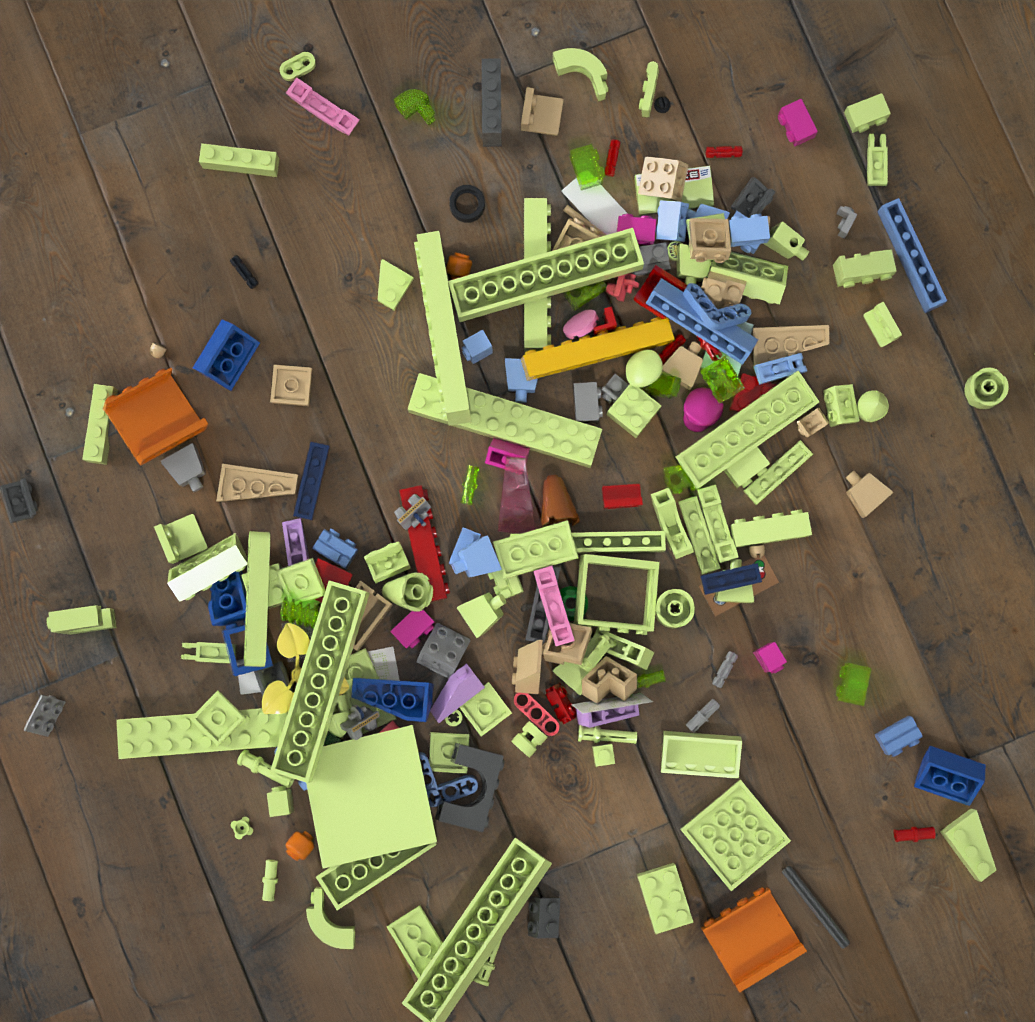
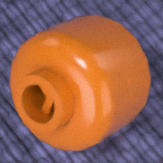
M455 252L454 255H450L448 258L446 273L450 274V279L453 280L470 275L472 261L468 255Z
M306 831L303 833L295 832L285 844L286 853L296 861L299 859L305 860L315 847L312 842L313 837Z

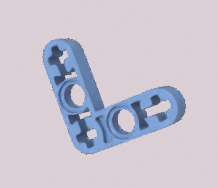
M688 284L683 292L684 298L711 330H720L745 323L751 315V309L745 304H736L717 309L697 284Z
M419 752L420 759L425 760L423 761V775H429L432 778L429 784H425L428 798L430 793L436 796L435 801L428 799L430 807L438 806L441 795H439L440 789H442L444 797L441 800L448 802L476 792L478 782L473 775H465L437 785L427 755ZM467 780H470V782L473 783L472 788L470 789L468 788V786L462 787L466 785ZM458 783H460L463 792L459 791ZM453 786L456 788V793L451 796L445 793L446 788Z

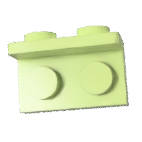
M884 302L876 305L874 309L863 315L880 347H884L902 336Z
M853 384L833 386L823 390L830 427L860 421Z

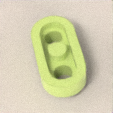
M302 52L283 62L280 66L282 78L286 81H294L296 77L299 78L311 72L316 66L315 58L309 52ZM306 61L310 62L308 66H304L303 63ZM293 70V73L289 75L287 71Z

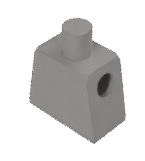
M191 443L161 460L163 466L180 486L184 487L189 484L193 492L203 488L199 478L204 476L206 472L196 445Z

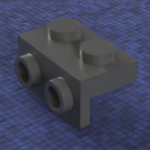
M751 177L730 208L748 218L754 214H762L765 206L773 200L772 196L775 194V191L767 189L757 178Z
M26 478L0 486L10 524L31 519L36 515L38 511L35 500L32 501V488L30 483H27Z
M282 661L273 664L271 667L254 671L262 696L267 686L274 681H282L286 687L289 684L287 669Z
M531 896L528 905V935L538 939L558 938L560 898Z

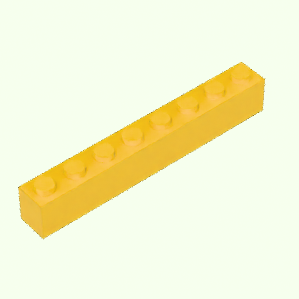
M656 317L651 319L649 323L644 324V321L633 324V327L626 328V326L618 327L615 329V332L608 333V331H602L597 333L595 337L590 338V335L579 338V341L572 342V340L564 341L561 343V346L554 347V345H548L543 347V350L537 352L535 349L529 350L524 353L525 355L520 360L526 380L530 381L637 353L642 350L664 346L673 342L674 336L669 319Z

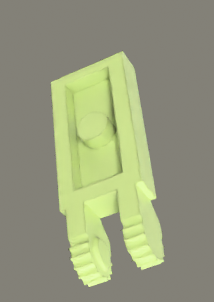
M654 61L648 63L646 69L648 81H644L643 92H645L644 98L640 99L639 103L642 117H650L657 85L659 66Z
M869 134L867 186H886L888 183L886 135L881 134L879 138L880 147H874V134Z
M182 643L184 648H196V656L184 654L181 655V659L195 660L197 662L230 663L226 646L223 643ZM232 644L233 651H234V655H235V658H236V645H237V644Z

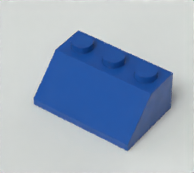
M221 320L194 364L193 369L231 391L260 342L234 324Z
M929 746L922 759L914 787L970 806L985 782L986 765Z

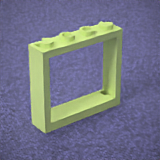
M589 554L580 555L574 624L586 627L596 626L599 627V631H610V628H616L619 633H629V630H636V634L647 635V632H653L659 562ZM588 564L648 570L643 625L583 619Z

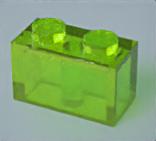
M592 144L570 150L569 157L580 190L602 185L605 172L602 166L599 167L597 149H593Z
M845 663V666H842L840 670L841 685H838L836 690L838 701L864 706L871 668Z

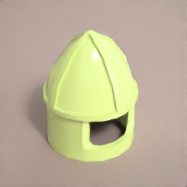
M873 390L864 393L856 404L858 415L865 422L880 420L887 414L889 409L888 400L884 394Z
M345 695L338 696L328 729L332 735L340 738L347 732L341 729L340 724L349 719L348 715L351 714Z

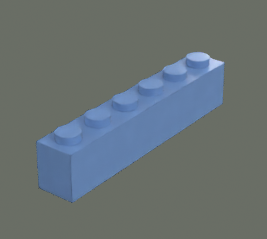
M898 198L882 205L877 211L924 312L927 313L942 306L947 302V299L900 199Z
M662 278L646 301L647 305L742 365L758 341L757 338L736 325L715 331L709 329L684 298L683 292Z

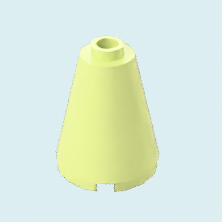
M414 572L387 582L383 586L382 594L387 601L416 612L428 607L433 598V587L429 584V578L426 575Z

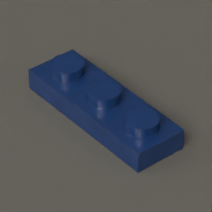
M758 563L700 576L704 595L762 582Z

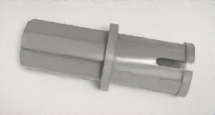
M712 699L700 711L697 710L698 713L685 725L695 733L702 724L709 721L708 718L720 705Z

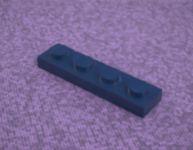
M310 442L293 514L294 517L313 521L330 449L328 445Z

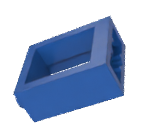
M232 623L225 626L226 629L222 630L234 676L273 666L267 642L265 667L244 666V664L237 666L229 634L244 631L245 624L237 626V623Z

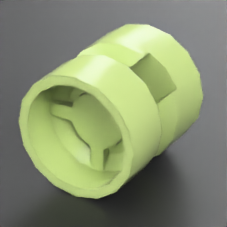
M528 721L522 728L523 733H518L511 742L530 758L537 750L536 746L541 745L548 737L533 723ZM532 735L534 738L530 741L527 737Z

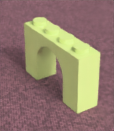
M98 605L48 612L49 617H47V627L54 633L71 635L117 628L114 609H101V606Z

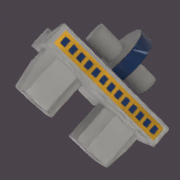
M414 494L408 500L412 505L409 510L406 511L403 507H399L394 512L399 524L407 530L411 525L415 528L419 523L423 527L427 524L423 520L428 516L426 512L431 506L423 497L420 498Z
M353 705L350 709L351 714L348 715L349 719L340 724L341 729L347 731L351 739L358 740L363 735L362 727L368 731L377 728L376 719L380 715L378 711L373 712L365 706L360 708L358 705Z

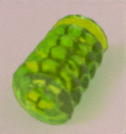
M285 596L280 610L281 620L287 621L288 619L289 623L292 624L296 621V624L299 626L303 623L306 628L311 625V629L314 630L319 614L317 605L313 609H310V603L303 607V601L295 605V599L288 603V597Z

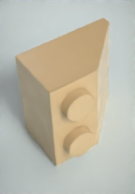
M537 640L518 649V657L514 656L513 668H517V673L512 675V684L516 685L515 692L539 693L543 640Z

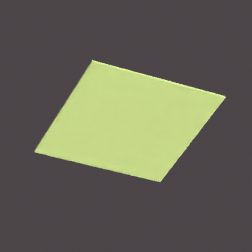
M413 725L364 736L358 740L352 739L323 746L313 781L306 783L323 868L437 842Z

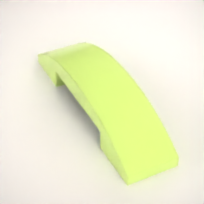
M716 485L697 490L704 519L719 562L723 563L739 558L724 516Z

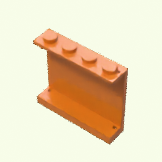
M172 368L159 370L154 377L142 379L137 386L125 388L121 394L108 397L104 403L103 410L140 466L204 432L208 426L205 418L199 419L172 378Z
M768 887L757 889L753 892L754 896L749 899L747 897L742 898L737 902L736 907L724 909L720 912L721 916L716 919L712 917L703 923L704 926L701 927L739 992H742L807 952Z

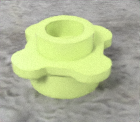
M242 817L241 820L231 823V828H233L237 839H242L243 836L253 833L248 817Z

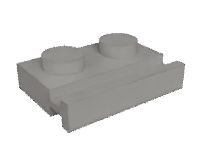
M666 242L639 247L644 266L642 270L633 272L634 275L650 274L655 265L665 271L671 270Z

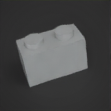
M597 382L574 383L575 420L581 423H599V417H603L602 406H598V399L601 398V387H597Z

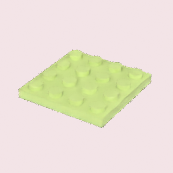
M741 780L737 781L680 829L730 891L735 889L791 841Z

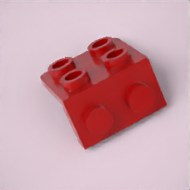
M655 265L645 283L635 295L634 301L661 319H666L665 315L647 305L646 301L661 278L684 292L687 284Z

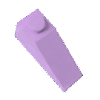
M301 518L282 522L288 566L310 559Z
M467 663L450 676L430 710L438 723L485 688Z
M638 704L584 714L576 709L578 724L589 728L639 716Z

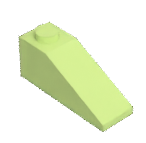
M599 628L596 629L595 634L598 633L601 636L606 634L610 638L608 641L612 646L606 653L645 670L648 669L654 655L653 651L609 632L599 631Z

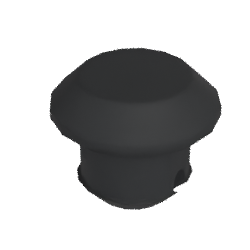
M659 97L654 102V108L659 113H666L671 107V103L666 97Z

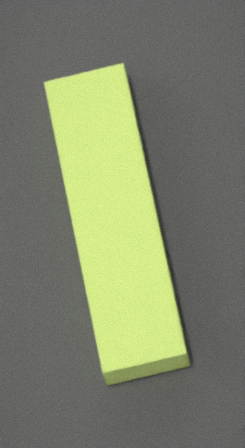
M800 440L776 461L768 471L744 490V493L757 505L809 459L813 453Z
M697 496L679 501L678 504L701 574L721 569Z

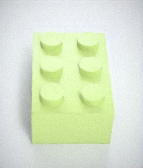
M674 863L637 874L655 934L693 923Z

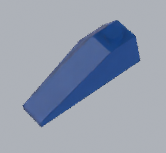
M234 571L229 574L227 579L221 582L218 580L210 587L211 600L209 601L208 609L213 626H226L232 623H237L238 626L245 623L246 589L241 576L243 574L242 571Z
M353 678L352 698L406 721L427 722L432 706L434 684Z

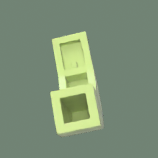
M567 48L553 52L552 59L558 76L569 72L583 73L591 80L598 101L606 98L608 87L604 80H607V71L597 57L585 50Z
M666 488L651 494L662 531H665V539L675 558L678 559L694 553L693 547L682 526L676 502L670 489Z
M316 887L314 892H311V904H314V907L306 909L307 919L312 931L321 941L332 947L354 949L355 926H338L332 923L327 918L324 910V889Z

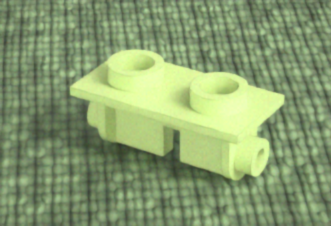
M596 633L588 643L582 665H579L587 673L597 665L612 646L608 641L610 638L606 634L601 636Z

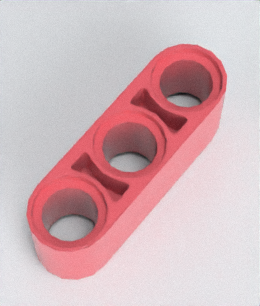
M517 693L514 696L516 707L546 735L553 736L558 733L559 723L528 693ZM521 694L526 695L528 698V702L524 706H520L517 703V697ZM532 709H541L542 716L539 719L532 718ZM549 721H553L556 724L555 731L551 733L545 730V725Z

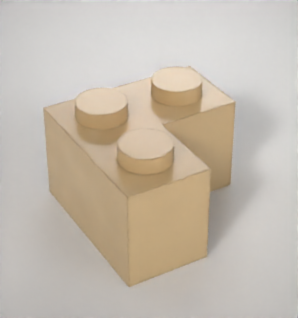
M607 656L582 679V695L597 704L609 692L626 701L637 690V674Z

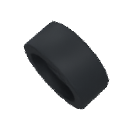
M462 185L457 187L450 196V210L457 220L471 223L483 215L485 198L477 187ZM470 193L477 198L478 208L474 213L463 214L457 209L456 201L460 195Z

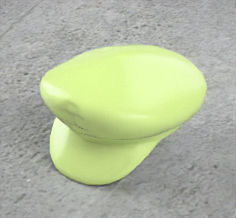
M642 350L635 353L626 365L628 382L632 386L639 388L655 382L663 370L660 356L653 350Z

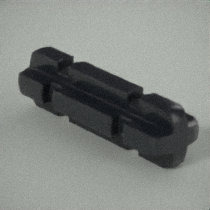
M235 255L230 259L231 264L243 280L247 281L246 283L249 288H255L259 283L246 265L242 263L243 261L240 257Z

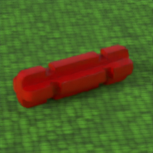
M612 139L610 142L607 166L604 172L609 177H613L616 168L614 167L617 164L618 150L621 143L619 140Z
M732 146L706 147L705 154L706 158H714V156L716 158L741 157L743 149L742 146H734V148Z
M678 334L674 341L670 342L661 352L662 354H659L663 365L679 346L686 342V339L681 334Z

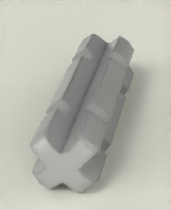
M731 651L727 653L726 660L723 661L717 672V677L712 682L713 685L718 688L723 686L724 679L728 677L733 667L732 664L733 662L735 663L738 657L737 654Z

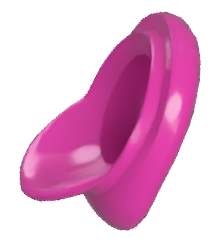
M701 387L691 391L683 407L685 426L693 432H702L709 426L714 425L723 412L721 397L709 388Z

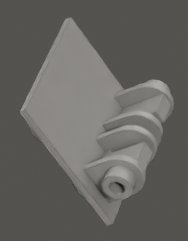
M41 695L24 731L48 737L54 728L59 714L62 712L65 701L56 699L52 695H49V697Z

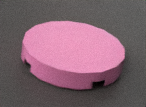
M595 310L582 311L567 321L563 327V332L569 339H575L573 336L582 337L596 327V321H599V317Z

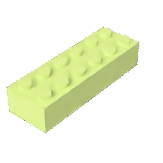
M438 842L332 866L318 874L316 878L336 910H339L437 845Z

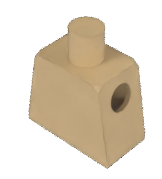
M692 342L688 349L680 346L663 365L662 374L686 389L691 390L703 362V359L697 356L701 346L696 342Z
M853 470L845 477L852 485L846 493L862 518L869 515L893 493L892 490L870 473L861 478Z

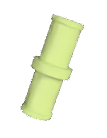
M266 860L265 877L262 878L264 883L262 900L264 901L275 900V885L278 883V878H276L278 860Z

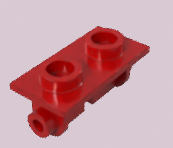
M560 682L546 689L547 694L545 695L551 706L557 703L559 705L558 708L554 709V712L560 722L562 721L565 724L577 717L576 708L570 703L567 691L564 686H561Z

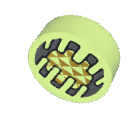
M679 241L671 242L667 247L668 256L673 261L677 260V246L683 244Z

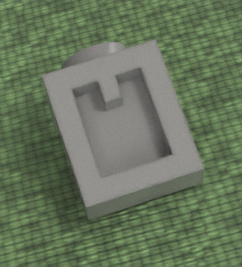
M840 206L836 214L843 218L838 226V229H840L838 236L845 238L857 214L850 207Z
M614 374L601 389L602 398L608 403H615L629 384Z

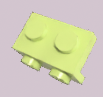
M399 541L390 543L386 547L372 551L364 556L375 583L411 568Z

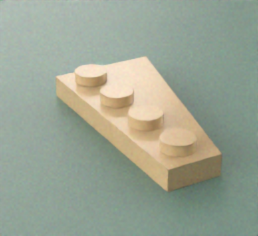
M829 325L752 328V336L758 339L753 348V366L828 345Z
M222 464L216 502L296 494L299 475Z

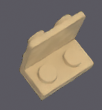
M527 87L521 131L557 136L563 99L534 95V88Z
M645 157L638 193L640 195L667 198L675 202H681L688 164L679 160Z

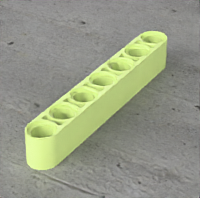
M249 532L244 666L265 667L270 532Z

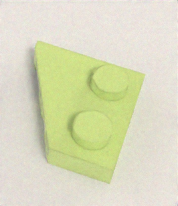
M382 259L378 301L395 310L414 278Z

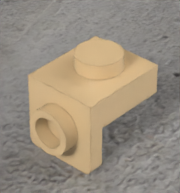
M817 408L796 423L801 435H805L808 438L828 425L829 421L820 408Z

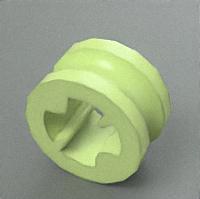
M455 710L453 713H451H458V722L453 721L451 723L449 721L450 717L445 718L446 723L448 725L457 726L461 723L463 716L459 710Z

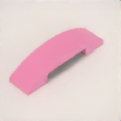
M297 77L286 92L289 97L310 113L348 136L360 121L346 110L340 109L313 91L312 87Z
M553 566L533 571L555 646L575 641Z

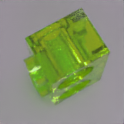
M600 281L593 287L587 285L576 288L581 293L578 297H573L570 294L572 290L563 292V295L573 310L576 311L605 292L607 286L604 281Z
M726 356L700 370L704 381L707 382L719 404L745 389Z
M681 465L663 468L665 486L672 491V494L683 493V489L690 488L691 491L702 489V486L696 489ZM673 475L678 476L680 484H672L670 477Z

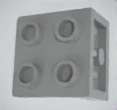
M436 623L435 628L432 630L419 654L417 663L449 679L455 672L471 640L440 623Z

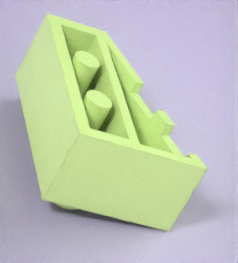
M892 249L870 252V254L862 256L861 253L854 254V257L845 259V255L839 256L833 264L837 286H843L844 288L853 287L855 283L859 282L869 284L874 282V279L879 278L881 281L888 280L897 272Z
M969 809L940 831L975 880L982 882L996 871L977 810Z

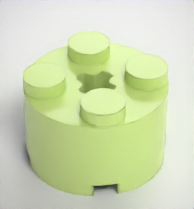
M995 368L979 370L969 377L965 384V396L968 403L979 409H989L1003 401L1009 390L1006 377Z
M680 589L665 591L656 600L655 616L657 620L668 628L675 629L685 626L694 616L695 607L693 599L687 592ZM677 604L679 612L672 613L670 605L674 606Z

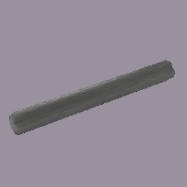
M791 866L786 867L782 871L784 876L841 948L847 947L850 941L793 868Z

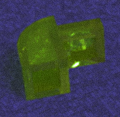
M410 89L393 99L395 107L405 120L418 111L428 125L435 122V112L428 104L430 103L429 96L425 92Z
M660 375L655 382L648 386L640 387V389L651 395L672 399V397H677L681 378Z

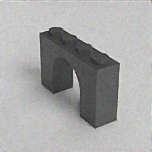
M501 58L482 59L483 147H502Z
M455 742L450 761L458 765L474 768L481 776L482 790L477 799L469 804H456L440 799L435 819L440 822L483 832L489 823L488 812L494 804L493 794L494 790H497L499 786L498 775L504 767V756Z

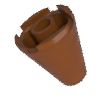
M550 475L543 482L542 528L568 521V523H572V526L579 523L580 518L564 481L558 475Z

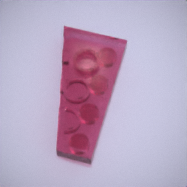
M506 456L498 531L522 534L535 530L526 458Z

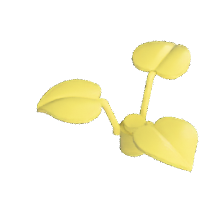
M292 623L285 624L278 637L277 648L279 653L286 658L296 656L295 668L290 672L291 681L287 687L279 680L267 686L262 698L264 714H283L288 712L294 693L289 689L294 682H298L302 669L299 667V655L307 653L310 639L303 629ZM345 677L340 689L339 696L344 694L349 689V684L347 683Z

